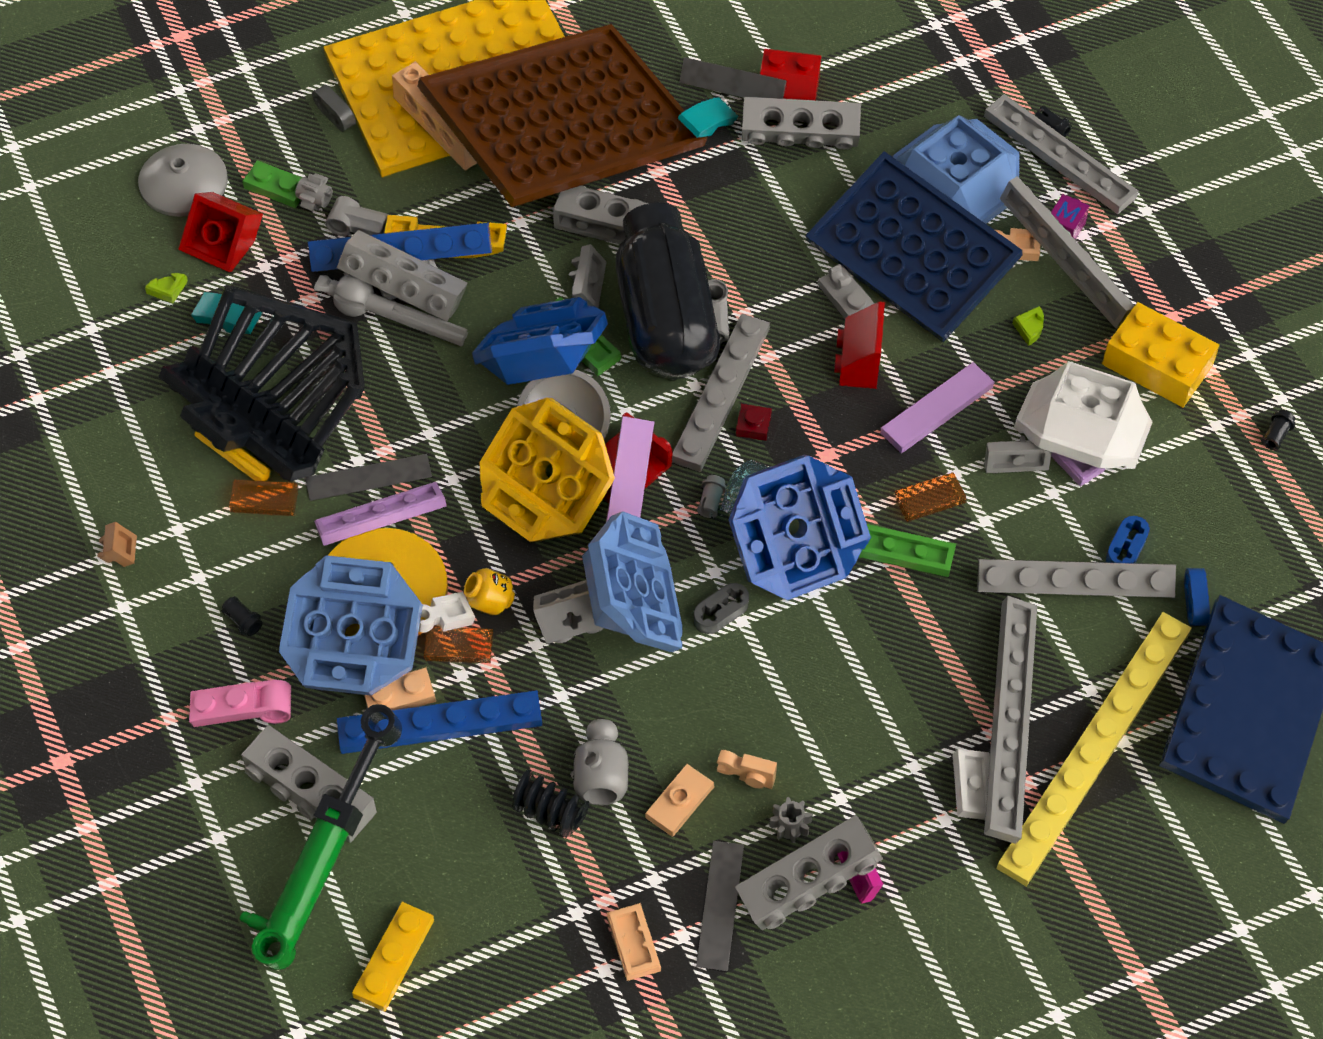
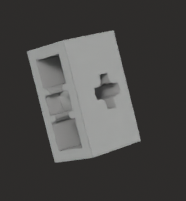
M587 580L534 596L533 611L546 644L553 642L564 643L572 639L573 636L586 632L589 634L597 633L603 629L594 623Z

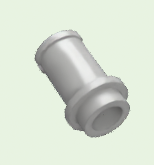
M709 475L707 479L702 481L703 493L697 512L703 517L711 518L712 516L715 518L718 514L721 496L726 492L727 487L722 477Z

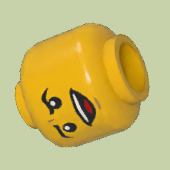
M482 568L477 572H473L465 582L464 595L469 605L486 614L498 615L505 609H508L514 601L515 593L511 579L492 569Z

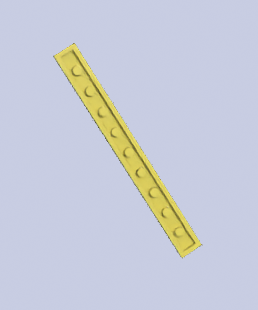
M1162 612L1023 824L1022 839L1016 844H1010L998 862L997 870L1027 887L1190 635L1192 627Z

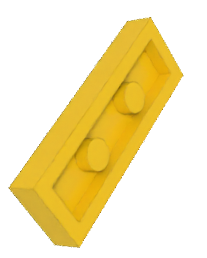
M401 902L352 992L353 998L383 1012L386 1011L434 922L432 914Z

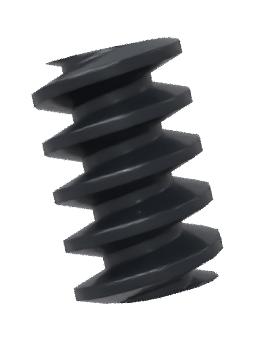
M527 769L514 791L513 810L517 812L524 810L525 816L530 819L536 816L538 824L544 825L548 822L547 826L551 831H556L560 828L559 832L562 837L567 838L571 836L583 822L589 808V801L578 807L579 795L575 794L567 801L568 789L563 788L556 795L554 794L555 782H551L546 788H543L544 776L539 775L532 782V770Z

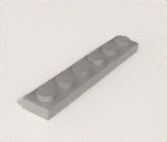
M1003 94L985 109L984 117L1116 214L1123 211L1137 198L1139 191L1007 95Z
M1018 176L1010 180L1000 200L1116 329L1120 327L1133 309L1134 304L1115 285L1108 274L1097 265L1089 253L1078 244L1069 231L1059 223L1050 210L1032 193L1031 189Z
M741 313L672 453L673 463L698 472L702 471L770 330V322Z
M978 559L977 592L1175 598L1176 565Z

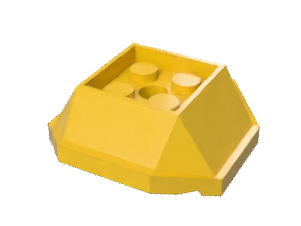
M548 397L512 408L479 462L483 492L481 493V506L529 542H538L582 533L615 480L602 433L559 402ZM549 464L553 468L550 478L546 475V468Z

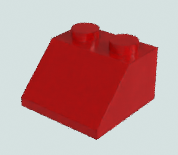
M764 49L760 75L786 80L783 99L816 101L822 56Z
M214 192L195 193L178 250L225 271L232 272L255 242L263 213Z
M877 302L845 317L844 330L838 329L836 348H842V355L836 354L834 373H840L839 386L876 389L881 358L885 302Z

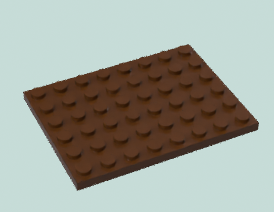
M612 24L420 77L417 85L511 207L703 147L707 141V137L697 138L678 119L679 115L685 110Z

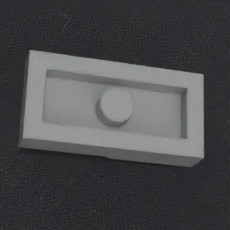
M589 244L582 246L580 257L572 259L571 263L577 270L570 272L569 276L574 280L572 296L574 298L580 297L587 301V305L598 308L606 261Z
M841 264L830 268L827 275L818 279V286L844 319L875 304Z
M1020 436L1019 441L988 442L984 461L986 473L1049 470L1052 452L1038 448L1031 441L1026 442L1025 436Z

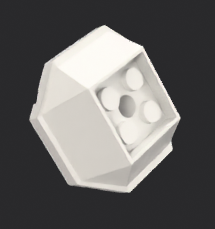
M1068 361L1049 376L1032 383L1017 416L1014 429L1019 433H1024L1029 441L1038 448L1098 468H1117L1123 466L1125 469H1135L1149 434L1152 420L1140 399L1134 382Z

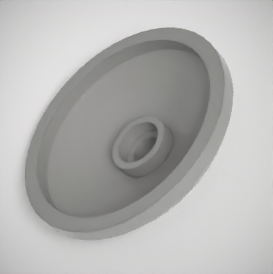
M177 144L156 152L144 163L138 178L139 190L146 204L159 213L177 217L189 215L195 193L214 192L222 196L228 183L226 166L220 156L211 149L196 144Z
M575 370L572 374L532 380L522 391L517 406L536 402L546 397L553 398L601 432L603 439H605L611 420L609 401L602 387L586 373Z

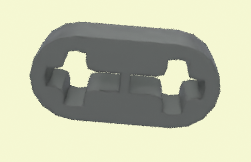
M325 84L312 92L313 100L318 109L337 129L343 132L356 124L355 116L349 106L328 85Z
M730 583L696 606L694 611V625L696 629L704 634H713L737 619L748 608L749 592L741 584ZM729 596L734 599L740 597V603L737 604L735 601L728 603ZM703 614H706L708 616H712L713 614H715L714 621H711L710 619H705L703 621Z

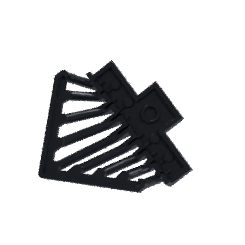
M233 285L224 288L200 350L195 346H190L184 362L163 366L158 376L169 385L171 390L179 393L190 402L191 405L183 407L180 417L190 424L194 431L201 433L211 441L215 448L226 452L246 447L255 454L258 460L269 465L282 479L289 482L315 474L325 450L323 445L353 402L361 398L365 389L358 326L356 323ZM231 304L244 306L216 360H211L210 356ZM261 311L274 315L234 370L226 372L225 369L255 313ZM291 320L303 324L302 328L252 380L241 382L286 321ZM324 330L332 333L325 342L270 390L259 392L314 331ZM307 373H309L281 402L275 403L297 382H299ZM313 388V390L305 397V399L297 406V408L291 414H286ZM346 388L344 395L341 397L337 405L334 407V409L332 410L328 418L325 420L321 428L318 430L314 438L309 437L313 430L316 428V426L319 424V422L323 419V417L326 415V413L329 411V409L332 407V405L335 403V401ZM318 403V405L314 408V410L311 412V414L308 416V418L305 420L302 426H297L304 419V417L312 410V408Z

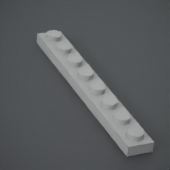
M1007 596L1002 601L984 834L1016 844L1022 839L1037 605Z

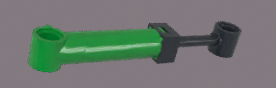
M372 705L362 714L361 728L366 734L365 738L367 741L339 799L327 794L323 795L313 815L317 820L270 918L267 919L247 911H243L240 915L241 922L260 931L253 939L252 953L258 961L270 969L282 970L293 962L296 954V943L348 835L353 837L363 816L355 806L351 805L379 746H391L401 737L402 724L394 712L386 705ZM387 719L389 721L388 726L383 731L376 732V724L381 720ZM279 941L280 951L274 957H268L267 952L270 945Z

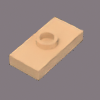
M686 764L645 813V818L673 837L712 791L714 782Z
M641 903L607 912V920L626 980L630 981L661 972V965Z

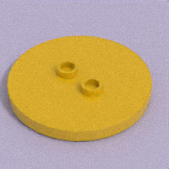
M394 528L374 529L345 539L328 554V556L391 562L420 602L430 607L432 598L448 594L447 573L440 555L427 541L408 531ZM352 624L348 626L345 636L355 635L359 631L360 625Z

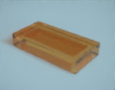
M954 472L896 490L894 495L907 522L964 504L967 498Z
M234 479L229 504L230 512L294 516L299 490L298 484Z
M434 626L426 633L425 661L491 663L493 629L457 628L443 632L441 627Z

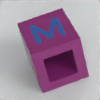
M1062 194L1052 209L1051 214L1076 240L1086 224L1090 205Z

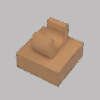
M117 522L105 525V534L99 539V543L103 545V552L97 553V557L107 563L115 561L123 567L134 564L137 535Z

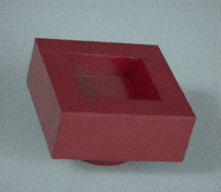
M741 403L736 436L767 441L772 408Z

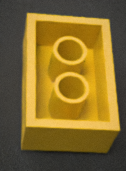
M1137 302L1107 343L1102 365L1184 408L1212 368L1220 344Z

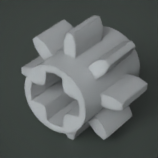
M315 173L314 175L309 174L308 178L302 177L295 192L296 197L302 200L300 207L310 211H314V209L319 211L320 207L325 208L329 204L333 189L326 185L327 177Z
M787 797L786 802L781 806L773 805V814L775 816L770 818L769 827L777 828L778 840L784 837L791 839V842L795 843L796 838L801 834L803 836L809 835L807 824L812 822L813 814L805 813L804 801L798 803L791 801Z

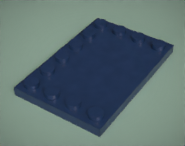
M885 151L805 235L807 242L837 264L844 266L850 274L942 342L953 333L1023 256L1022 249Z
M1219 595L1214 602L1159 766L1283 824L1286 823L1292 813L1323 711V642Z

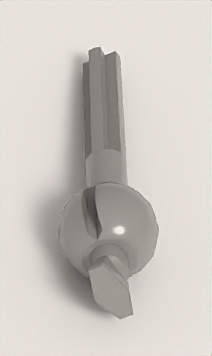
M320 275L314 286V291L326 292L328 295L333 296L334 306L346 316L356 317L369 311L461 347L468 335V329L374 294L372 285L352 275L344 276L340 281L332 280L326 275Z

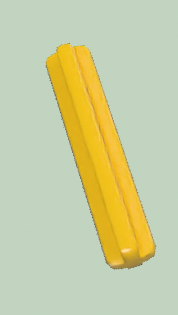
M195 431L194 435L196 438L258 484H263L270 478V468L243 448L223 452L215 448L212 442L201 433Z

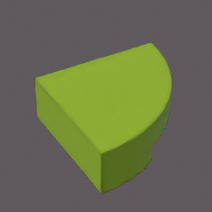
M171 273V276L158 280L155 278L146 285V294L173 304L187 284V276L180 273Z
M1040 306L1013 318L1012 324L1028 346L1037 341L1043 330L1044 314Z

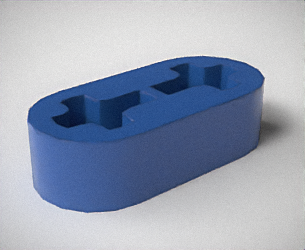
M1129 516L1122 521L1109 546L1106 562L1136 563L1150 530L1146 520L1138 516ZM1133 528L1137 529L1138 533H1136L1134 539H1128L1129 532ZM1122 549L1128 550L1126 557L1123 561L1118 560L1117 556L1120 555Z
M1186 568L1184 591L1188 623L1190 626H1207L1210 617V603L1205 569Z

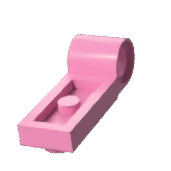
M283 680L249 682L191 691L189 722L193 727L259 717L264 722L278 724L288 721L291 717V685Z

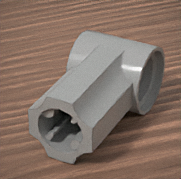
M340 196L336 199L325 225L329 231L338 236H348L350 232L356 233L357 230L368 235L383 234L389 214L360 207L359 203L354 199Z
M711 279L708 280L711 298L717 299L712 300L721 344L729 340L728 288L724 282Z

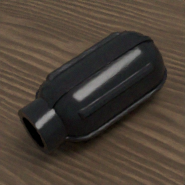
M660 202L644 204L634 208L623 218L625 240L620 244L616 253V272L629 343L636 361L649 374L665 378L668 381H676L677 379L691 376L712 364L720 349V338L699 241L683 230L680 211L677 207L669 203Z

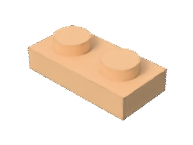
M427 668L408 672L375 694L364 695L368 708L372 705L382 704L391 710H399L436 702Z

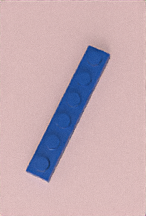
M489 222L370 235L420 260L492 253ZM351 237L308 241L311 271L337 269L345 244Z
M538 690L392 710L402 724L401 737L391 746H379L378 749L542 726ZM362 715L337 718L341 754L362 751L367 741L365 738L366 734L361 728ZM387 719L379 721L375 726V731H383L388 726L389 721Z

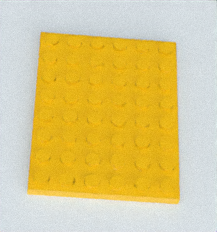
M474 0L333 43L323 48L327 61L349 108L355 116L358 128L381 177H385L450 156L394 99L392 75L415 61L431 75L565 36L546 0Z

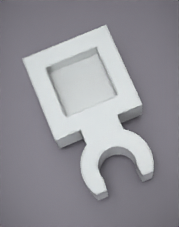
M463 591L432 598L431 607L422 604L421 617L426 620L420 621L419 632H428L434 625L438 624L443 632L473 625L475 615Z

